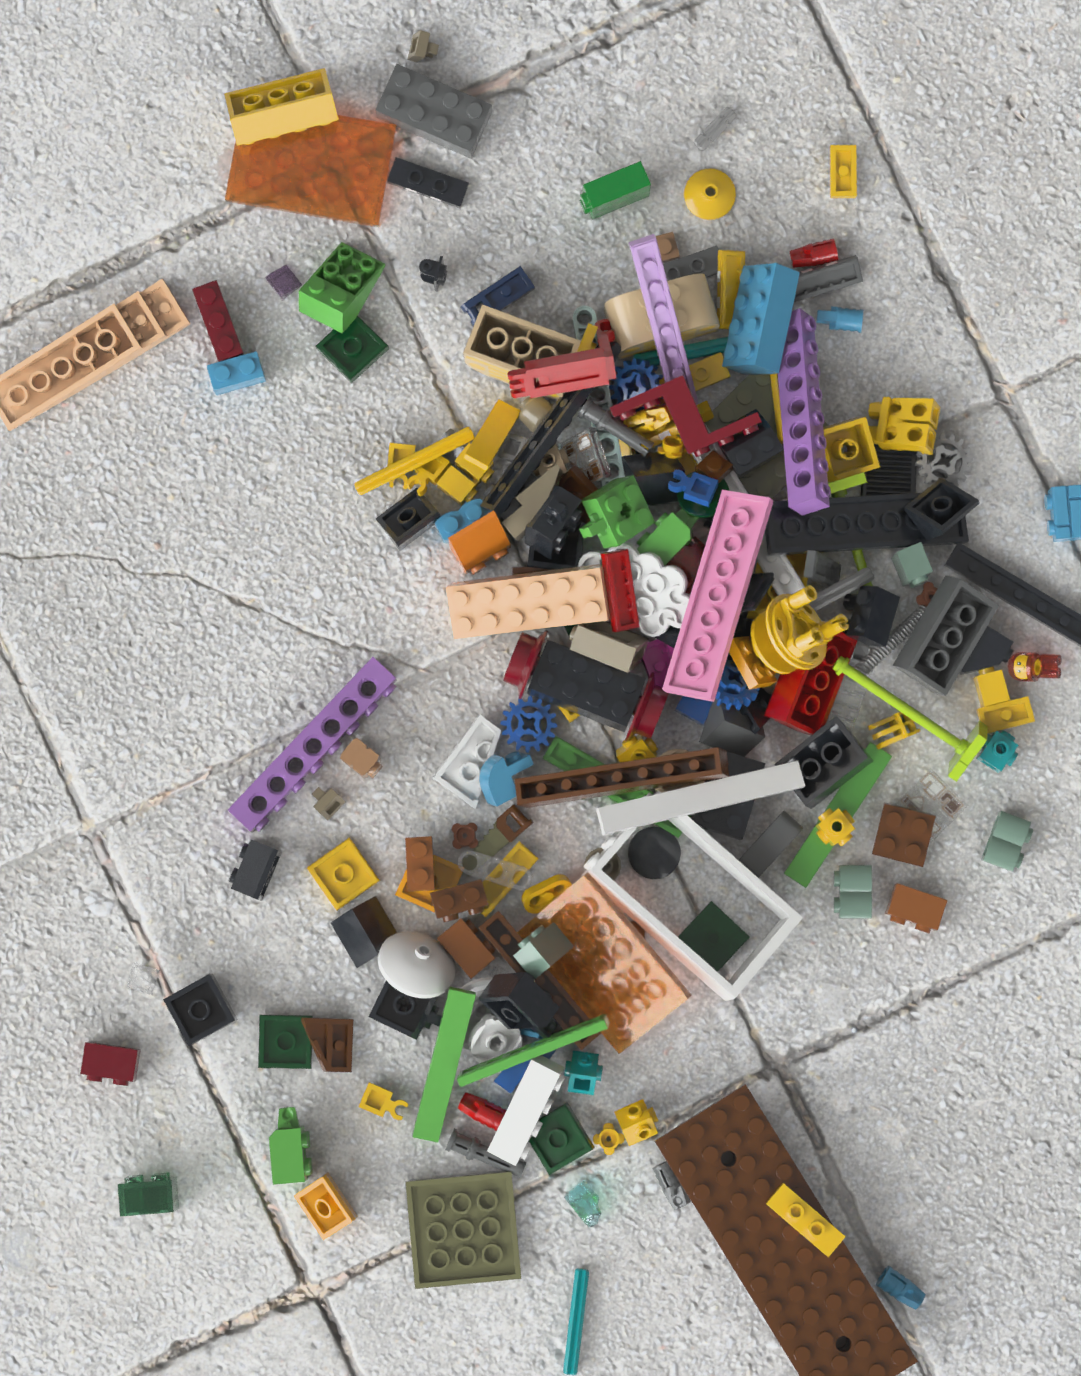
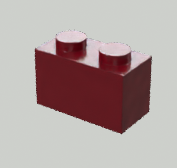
M85 1042L80 1074L87 1075L86 1080L102 1082L104 1077L113 1079V1084L128 1086L129 1081H136L141 1049Z

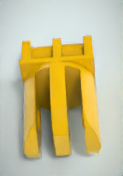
M901 712L868 725L869 731L887 723L890 725L889 728L872 735L873 740L893 733L895 736L877 744L878 750L921 732L920 728H916L915 721ZM900 715L903 716V718H904V720H905L904 723L902 722V719H901ZM906 725H907V727H908L910 733H907L906 728H905Z

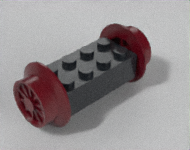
M545 630L538 637L524 632L521 633L503 679L504 682L518 687L519 699H522L529 684L528 695L624 733L633 715L634 718L625 741H628L635 734L648 739L652 738L669 693L662 689L663 687L655 684L654 672L651 673L644 693L640 696L646 678L631 672H624L550 640H547L540 656L548 630Z

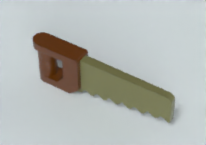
M513 804L497 818V821L493 824L494 828L489 829V834L483 836L484 840H479L478 846L473 848L472 852H468V857L463 858V863H458V865L465 868L464 872L466 875L471 876L504 846L515 840L534 823L533 820H528L519 808ZM508 815H511L521 827L516 832L507 824Z

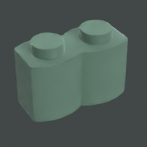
M999 811L981 861L1013 872L1015 867L1019 868L1024 858V853H1021L1024 843H1029L1033 833V829L1030 828L1031 822Z
M839 865V871H834V887H839V897H834V913L839 914V919H871L872 865Z

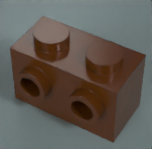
M482 879L430 893L436 918H442L444 923L459 919L458 914L468 911L469 916L485 912L484 907L489 906Z

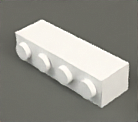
M542 1055L530 1061L487 1152L515 1166L520 1158L526 1159L532 1147L528 1142L531 1136L536 1137L543 1125L539 1119L542 1113L548 1114L554 1100L550 1099L553 1090L558 1092L564 1082L565 1077L561 1076L565 1067Z

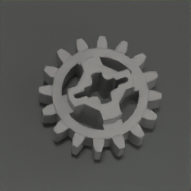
M941 433L939 440L935 438L934 458L929 464H927L928 455L917 452L916 455L921 460L916 461L915 466L922 467L918 472V476L925 475L927 477L924 481L925 484H928L930 481L936 482L939 477L933 474L935 472L942 474L944 479L957 487L959 486L958 479L962 482L967 479L963 473L971 472L972 468L967 466V464L971 463L973 458L966 456L971 449L970 447L962 448L963 439L955 442L954 434L949 439H946L945 434ZM944 445L950 446L955 450L951 451L945 449ZM941 456L943 459L952 458L947 467L945 464L935 466L941 459ZM961 459V467L959 472L956 474V469L954 466L955 463Z

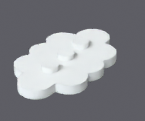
M624 542L620 546L611 547L607 552L619 549H628L640 631L645 635L655 637L666 632L670 625L681 628L690 595L685 593L688 582L684 571L677 566H664L661 558L655 553L645 552L640 554L631 543ZM598 550L588 552L579 560L578 567L602 564L601 553L604 552Z

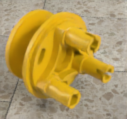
M810 585L793 594H781L770 601L767 610L758 614L752 622L751 639L753 651L756 657L760 658L769 669L776 673L789 674L797 668L809 670L817 667L824 660L827 642L831 641L834 635L849 628V624H846L848 619L843 614H838L827 622L821 621L818 614L809 605L810 602L817 599V592Z

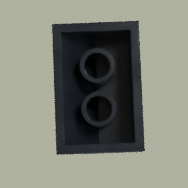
M836 716L774 765L778 766L794 761L799 762L805 787L796 789L794 792L806 807L812 809L872 763L873 759L839 717Z

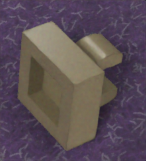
M420 30L412 36L407 60L417 63L425 57L433 58V55L437 56L439 45L428 42L430 33Z
M318 787L312 793L318 800L313 807L327 821L346 803L332 788L325 793Z

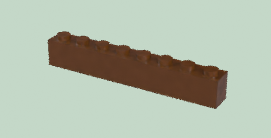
M717 747L514 780L517 805L531 808L727 778L730 775L727 751Z

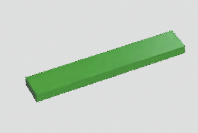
M555 736L542 758L563 771L605 765ZM650 790L609 795L607 797L617 803L642 798L649 792L651 794L654 793ZM669 820L653 823L677 838L682 834V831Z
M869 742L865 750L873 759V762L839 788L825 811L829 808L832 811L839 808L841 811L846 810L853 817L892 756L882 749L878 750L875 744ZM834 822L832 824V829L836 832H839L841 830V824L839 822ZM814 826L784 872L786 876L804 888H807L833 848L829 843L825 845L818 837L816 826Z
M449 987L412 1132V1137L437 1143L439 1141L476 997V992Z
M602 1014L552 1034L549 1038H542L460 1071L457 1077L459 1086L463 1087L606 1030L610 1024L606 1014Z

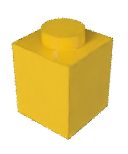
M994 667L979 670V675L974 677L973 680L981 708L1009 701L1010 698L1002 669L995 671Z

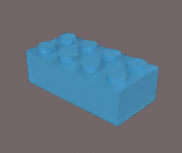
M778 263L743 266L738 293L734 302L733 317L729 326L727 345L724 350L722 367L744 375L779 374L800 272Z

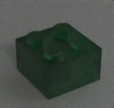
M170 1172L154 1173V1175H151V1179H144L143 1174L124 1177V1181L118 1184L120 1217L170 1213L178 1210L177 1177H170Z

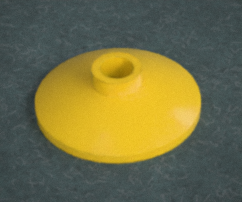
M703 169L694 173L687 181L684 189L686 206L691 213L704 220H715L725 216L732 209L736 198V190L732 180L727 174L717 169ZM706 189H714L715 194L708 196L705 192Z

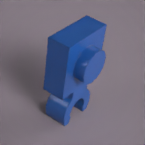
M674 470L673 478L679 479L680 482L674 483L669 481L668 489L672 492L684 491V499L709 507L718 487V480L693 472L691 478H689L683 471Z

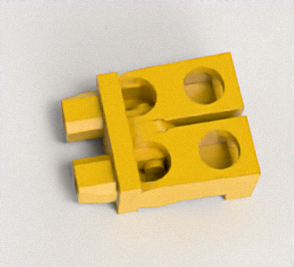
M883 397L882 402L870 403L869 417L871 419H879L878 427L869 426L873 443L878 444L882 450L919 451L922 454L933 455L936 438L935 430H937L941 407L933 398L891 399V397Z

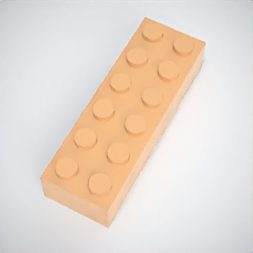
M602 564L453 582L446 587L454 639L607 621L610 619Z

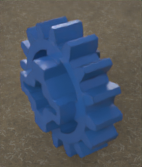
M636 358L632 362L625 360L623 361L624 367H615L618 374L616 379H612L615 382L614 385L609 386V389L615 392L611 399H617V404L661 385L659 380L664 376L663 374L656 375L658 367L650 366L649 360H643L642 362ZM631 371H633L630 377H626ZM642 406V407L636 409L635 411L637 412V411H640V410H644L645 407Z
M727 658L715 698L717 699V706L724 703L727 710L730 709L731 705H735V708L740 710L742 704L748 707L751 701L756 699L759 688H748L733 659L728 660Z
M532 696L528 697L527 702L518 698V705L512 702L509 703L510 712L503 711V715L507 717V720L501 721L500 725L507 726V729L502 732V735L510 736L507 741L508 745L513 742L517 743V751L523 746L526 753L530 752V747H534L539 752V745L541 743L546 747L549 746L546 740L547 737H555L551 729L557 728V724L551 723V720L556 717V714H549L548 711L551 705L548 704L543 707L541 699H538L535 703ZM533 707L538 710L534 713H525L522 708ZM513 716L518 720V728L514 732L511 728ZM521 716L529 721L535 720L534 728L537 734L529 728L523 729L524 722ZM544 717L547 721L545 733L539 728L540 721ZM524 736H533L536 741L525 742L520 739Z

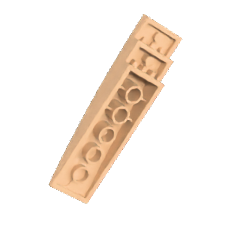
M165 280L157 281L142 292L137 291L117 305H110L1 374L0 417L7 429L12 431L190 325V321Z

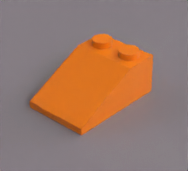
M494 510L448 538L450 549L466 574L472 572L474 575L487 567L485 565L487 561L492 558L495 561L500 560L509 554L507 549L511 548V544Z

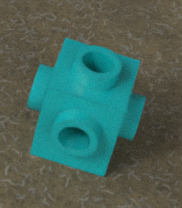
M1004 730L1001 733L995 731L992 735L988 733L987 741L982 746V750L976 759L999 773L1002 772L1006 764L1011 766L1019 754L1015 750L1019 745L1014 742L1015 737ZM996 746L1001 748V754L996 751Z
M573 1050L571 1061L566 1060L564 1076L569 1077L567 1092L594 1095L596 1081H601L603 1065H598L599 1054Z

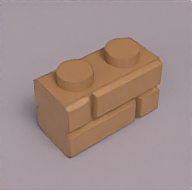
M358 738L353 739L341 753L340 759L364 779L369 776L374 778L383 767L380 764V756Z

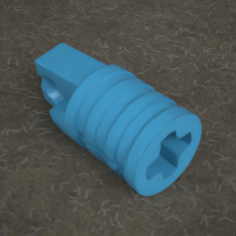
M831 306V311H817L816 323L828 324L831 330H849L861 333L864 309H844Z
M887 1266L876 1282L877 1287L893 1296L897 1301L915 1310L921 1306L926 1295L911 1280L899 1274L891 1266Z

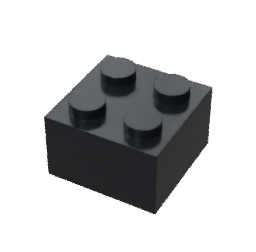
M208 974L163 999L188 1046L196 1044L238 1020L213 974Z

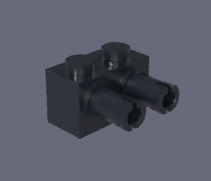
M861 586L858 594H846L844 598L849 601H843V606L846 610H853L851 619H848L846 623L849 624V628L842 632L846 636L865 645L886 647L900 597L878 586Z

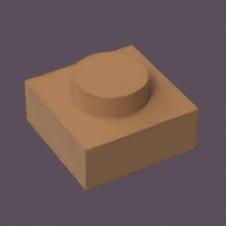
M673 232L655 236L663 263L680 258Z

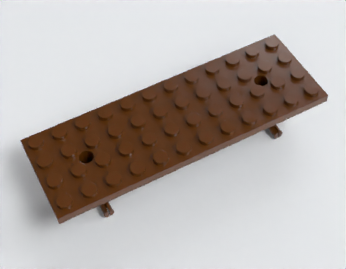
M746 1084L654 1141L799 1376H896L918 1362L843 1240L832 1254L827 1257L766 1204L781 1184L784 1183L832 1224Z

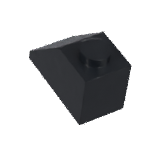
M987 626L959 674L963 675L989 667H997L1001 662L1006 664L1014 652L1011 649L1014 642Z

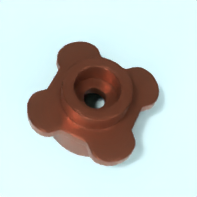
M926 582L923 585L921 595L916 597L918 605L927 607L930 603L929 595L934 596L938 589L934 587L932 582Z
M472 822L468 825L454 824L452 826V832L454 833L453 847L456 849L468 846L472 849L476 848L478 845V840L476 839L477 825ZM466 833L467 838H463L462 835Z

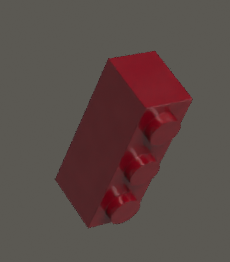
M217 280L193 288V294L218 362L244 355Z

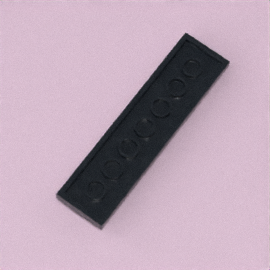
M921 493L829 498L830 507L805 515H801L788 506V500L774 501L765 529L768 556L806 554L807 550L822 553L903 548L920 542L923 546L965 544L969 542L966 516L943 535L926 540L904 508Z

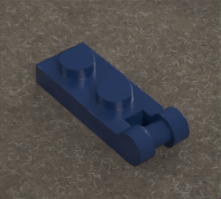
M519 266L465 302L460 308L464 314L470 316L472 319L470 323L474 327L479 314L476 307L482 303L490 308L503 311L533 291L535 286L522 267Z

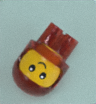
M1017 652L1008 661V672L1014 680L1023 682H1036L1039 678H1060L1061 668H1058V666L1061 665L1062 658L1061 655L1055 654L1039 655L1037 652Z

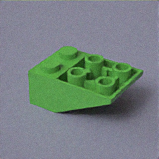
M341 242L299 290V312L343 334L358 316L384 270L385 263Z

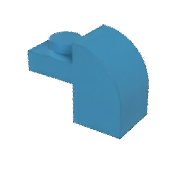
M515 751L506 755L505 760L503 757L494 754L485 761L480 771L479 782L488 804L497 807L516 797L515 784L511 776L534 765L530 755Z

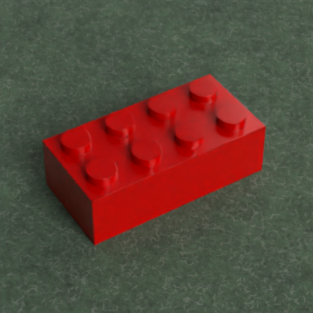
M840 632L834 635L831 641L827 642L826 655L820 665L809 670L797 668L789 674H780L764 716L799 733L810 736L822 728L827 722L845 675L841 673L838 676L832 667L840 656L851 659L857 640Z

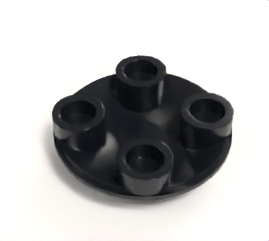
M661 827L642 829L632 838L629 844V862L632 868L645 878H664L676 869L680 861L681 850L678 840L673 834Z

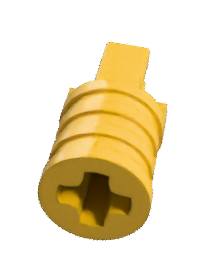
M665 404L648 410L637 411V415L623 420V424L632 427L634 431L643 435L665 425L673 418Z

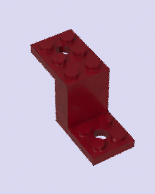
M683 375L610 407L613 417H620L623 421L637 415L636 409L644 406L648 410L661 404L659 399L664 398L689 455L694 453L695 457L711 451L709 446L718 442L720 446L734 441L733 435L743 431L744 435H748L759 430L757 424L762 423L758 412L709 433Z

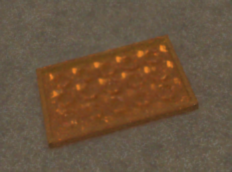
M337 115V121L324 126L309 127L301 132L293 131L282 134L277 138L258 140L250 145L242 144L237 146L235 141L225 201L379 228L397 127L395 124Z
M588 872L517 932L524 940L541 925L546 929L554 922L573 944L574 947L551 965L548 970L589 1019L602 1014L607 1015L610 1024L608 1029L601 1031V1033L618 1054L623 1052L692 996Z

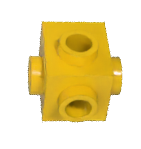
M634 735L628 741L624 740L622 742L623 746L616 750V757L621 763L657 757L656 751L658 747L652 738L648 739L641 735Z
M829 808L818 817L820 822L815 825L818 829L816 834L825 845L829 843L831 846H834L838 843L840 846H843L853 838L851 832L855 830L852 825L855 821L846 810L841 811L838 808L832 811ZM834 822H839L841 824V830L839 832H836L832 829V824Z
M643 1099L614 1111L629 1146L658 1134L654 1123L659 1120L653 1107L647 1108Z

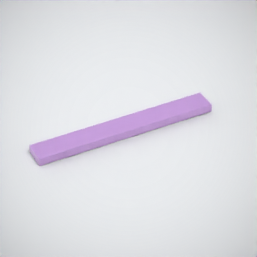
M652 234L628 242L665 383L683 375L696 405H698L657 239Z

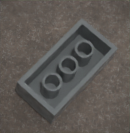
M396 63L375 111L376 117L382 121L472 159L492 114V104Z
M946 575L893 666L931 692L946 696L999 605L962 579Z

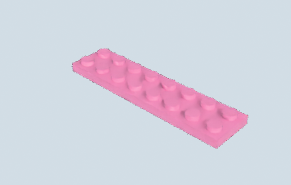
M722 490L662 688L665 692L714 702L774 502L771 498Z

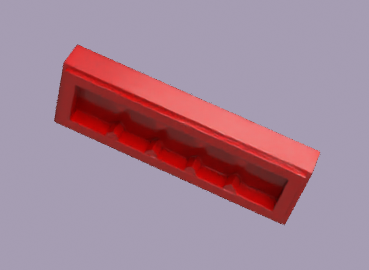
M628 549L601 553L612 632L640 627Z

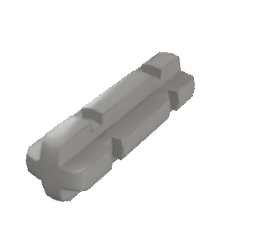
M726 107L720 113V117L717 116L703 130V134L700 133L694 140L695 146L704 151L710 145V141L713 142L727 128V124L733 122L736 118V113L731 108Z

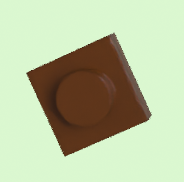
M712 450L696 466L695 472L716 479L719 484L733 471V464Z

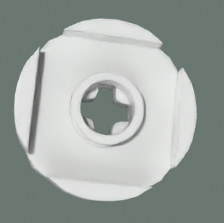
M487 1014L473 1027L469 1036L468 1047L476 1061L482 1063L522 1047V1037L519 1029H507L496 1016ZM499 1037L501 1042L491 1046V1039Z

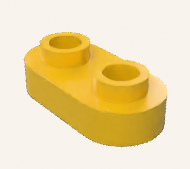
M554 875L526 889L521 897L522 904L529 913H541L567 900L573 893V885L566 875Z

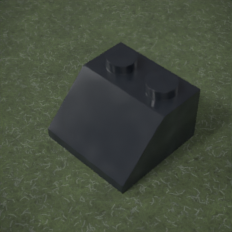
M757 409L732 423L758 412L762 423L757 424L759 430L748 435H744L743 431L733 435L734 441L720 446L717 442L726 459L733 464V470L739 479L777 458L784 452V448L772 427Z
M250 840L249 844L244 843L239 858H242L239 869L234 867L229 882L233 883L231 889L262 901L282 852L254 840Z

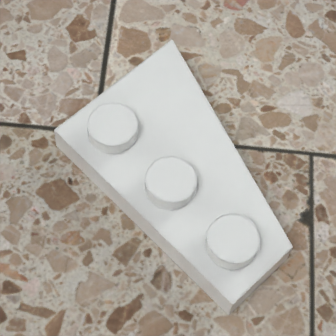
M479 714L435 773L433 779L476 809L481 792L479 782L480 771L485 761L494 754L501 730Z

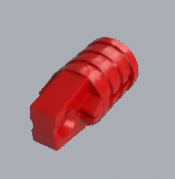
M834 238L813 244L809 243L803 247L791 250L790 259L793 268L814 267L837 261L838 253Z
M465 1092L458 1105L460 1111L475 1121L494 1129L496 1132L507 1111L485 1098Z

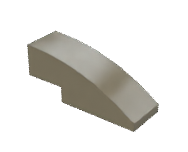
M557 464L516 497L522 506L502 522L518 542L525 536L526 525L534 518L552 493L553 488L559 486L563 471Z

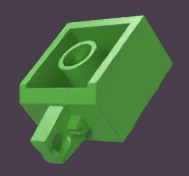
M634 475L616 478L582 499V503L591 521L579 528L583 538L593 537L597 534L604 549L620 546L655 523Z
M683 509L676 514L671 512L668 515L665 512L655 522L657 528L651 534L646 532L636 542L639 545L637 550L640 554L645 552L655 553L661 558L664 566L670 565L693 541L692 528L700 517L690 515Z
M296 1107L280 1108L278 1129L269 1137L272 1183L276 1185L305 1182L308 1179V1175L313 1173L312 1159L306 1156V1148L310 1147L309 1131H304V1126H300Z

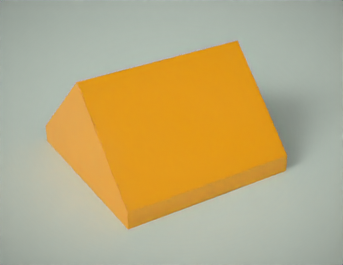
M328 1172L294 1195L323 1240L358 1217Z

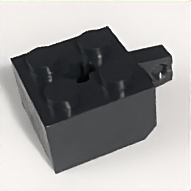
M555 486L534 518L526 525L525 544L550 560L555 553L559 555L567 544L566 538L570 533L575 534L582 523L580 520L583 514L581 510L582 500L564 488Z
M527 972L495 974L478 998L507 1029L530 1028L542 1038H549L557 1027L552 1018L560 1007L553 1001L552 995L542 990L536 983V979Z
M387 980L368 1016L416 1040L423 1027L430 1029L432 1024L439 1027L442 1018L441 1015L437 1014L439 1007L434 1005L438 996L432 998L412 997L394 988ZM404 996L410 998L409 1003L412 1005L410 1010L405 1009L406 1012L401 1011V1005L398 1004V1000L400 998L404 1000Z

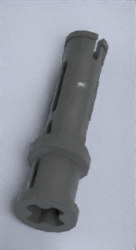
M589 397L577 417L587 419L596 425L598 431H608L646 457L649 450L641 446V444L651 449L654 442H651L614 418L610 409L606 411L595 404L593 398Z
M454 1128L446 1146V1151L453 1150L466 1156V1159L469 1161L475 1158L495 1168L511 1172L518 1178L521 1177L526 1166L525 1161L519 1160L515 1166L487 1152L489 1147L480 1144L479 1138L474 1137L472 1139L458 1133V1130Z

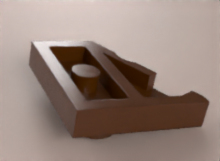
M302 1018L301 1022L323 1072L352 1073L354 1019Z

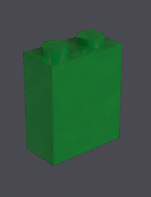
M639 161L583 184L582 193L580 194L581 200L579 201L584 214L589 213L593 220L649 197L651 183L642 162Z

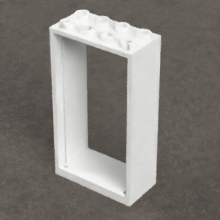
M657 791V792H655L654 794H651V793L649 792L646 796L659 794V793H661V792H660V791ZM689 816L670 819L669 821L780 918L727 981L601 870L637 827L610 835L600 846L604 850L601 853L593 854L583 867L587 870L582 876L724 1001L735 999L803 918Z

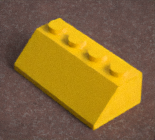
M325 68L224 93L237 146L242 144L250 145L266 138H277L282 134L293 131L301 132L309 127L324 126L338 120Z

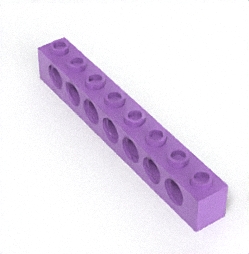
M799 308L791 313L778 374L788 506L799 514L805 515L830 507L829 496L831 490L827 480L829 467L825 457L827 444L823 434L824 415L821 411L822 392L819 388L820 369L817 364L818 345L815 341L816 322L811 315Z
M372 657L231 805L228 811L250 832L253 833L255 830L260 832L270 821L267 817L274 810L278 813L287 804L288 801L285 798L292 791L296 794L305 785L306 782L303 779L310 772L315 774L323 766L324 762L322 759L328 752L333 755L342 745L340 740L346 734L351 736L359 728L360 724L358 721L364 715L369 717L379 705L376 702L382 696L387 698L397 687L394 684L397 681L396 677ZM367 682H372L376 685V692L372 696L362 694V686ZM349 701L358 704V711L354 715L344 713V705ZM331 720L338 721L340 724V729L336 734H328L326 732V724ZM314 739L321 741L322 744L321 750L316 754L310 753L307 749L308 743ZM296 758L301 759L304 764L303 769L298 773L291 772L289 768L290 762ZM275 778H283L285 781V788L281 792H274L271 788V783ZM257 797H264L267 800V806L263 811H256L253 807V802Z

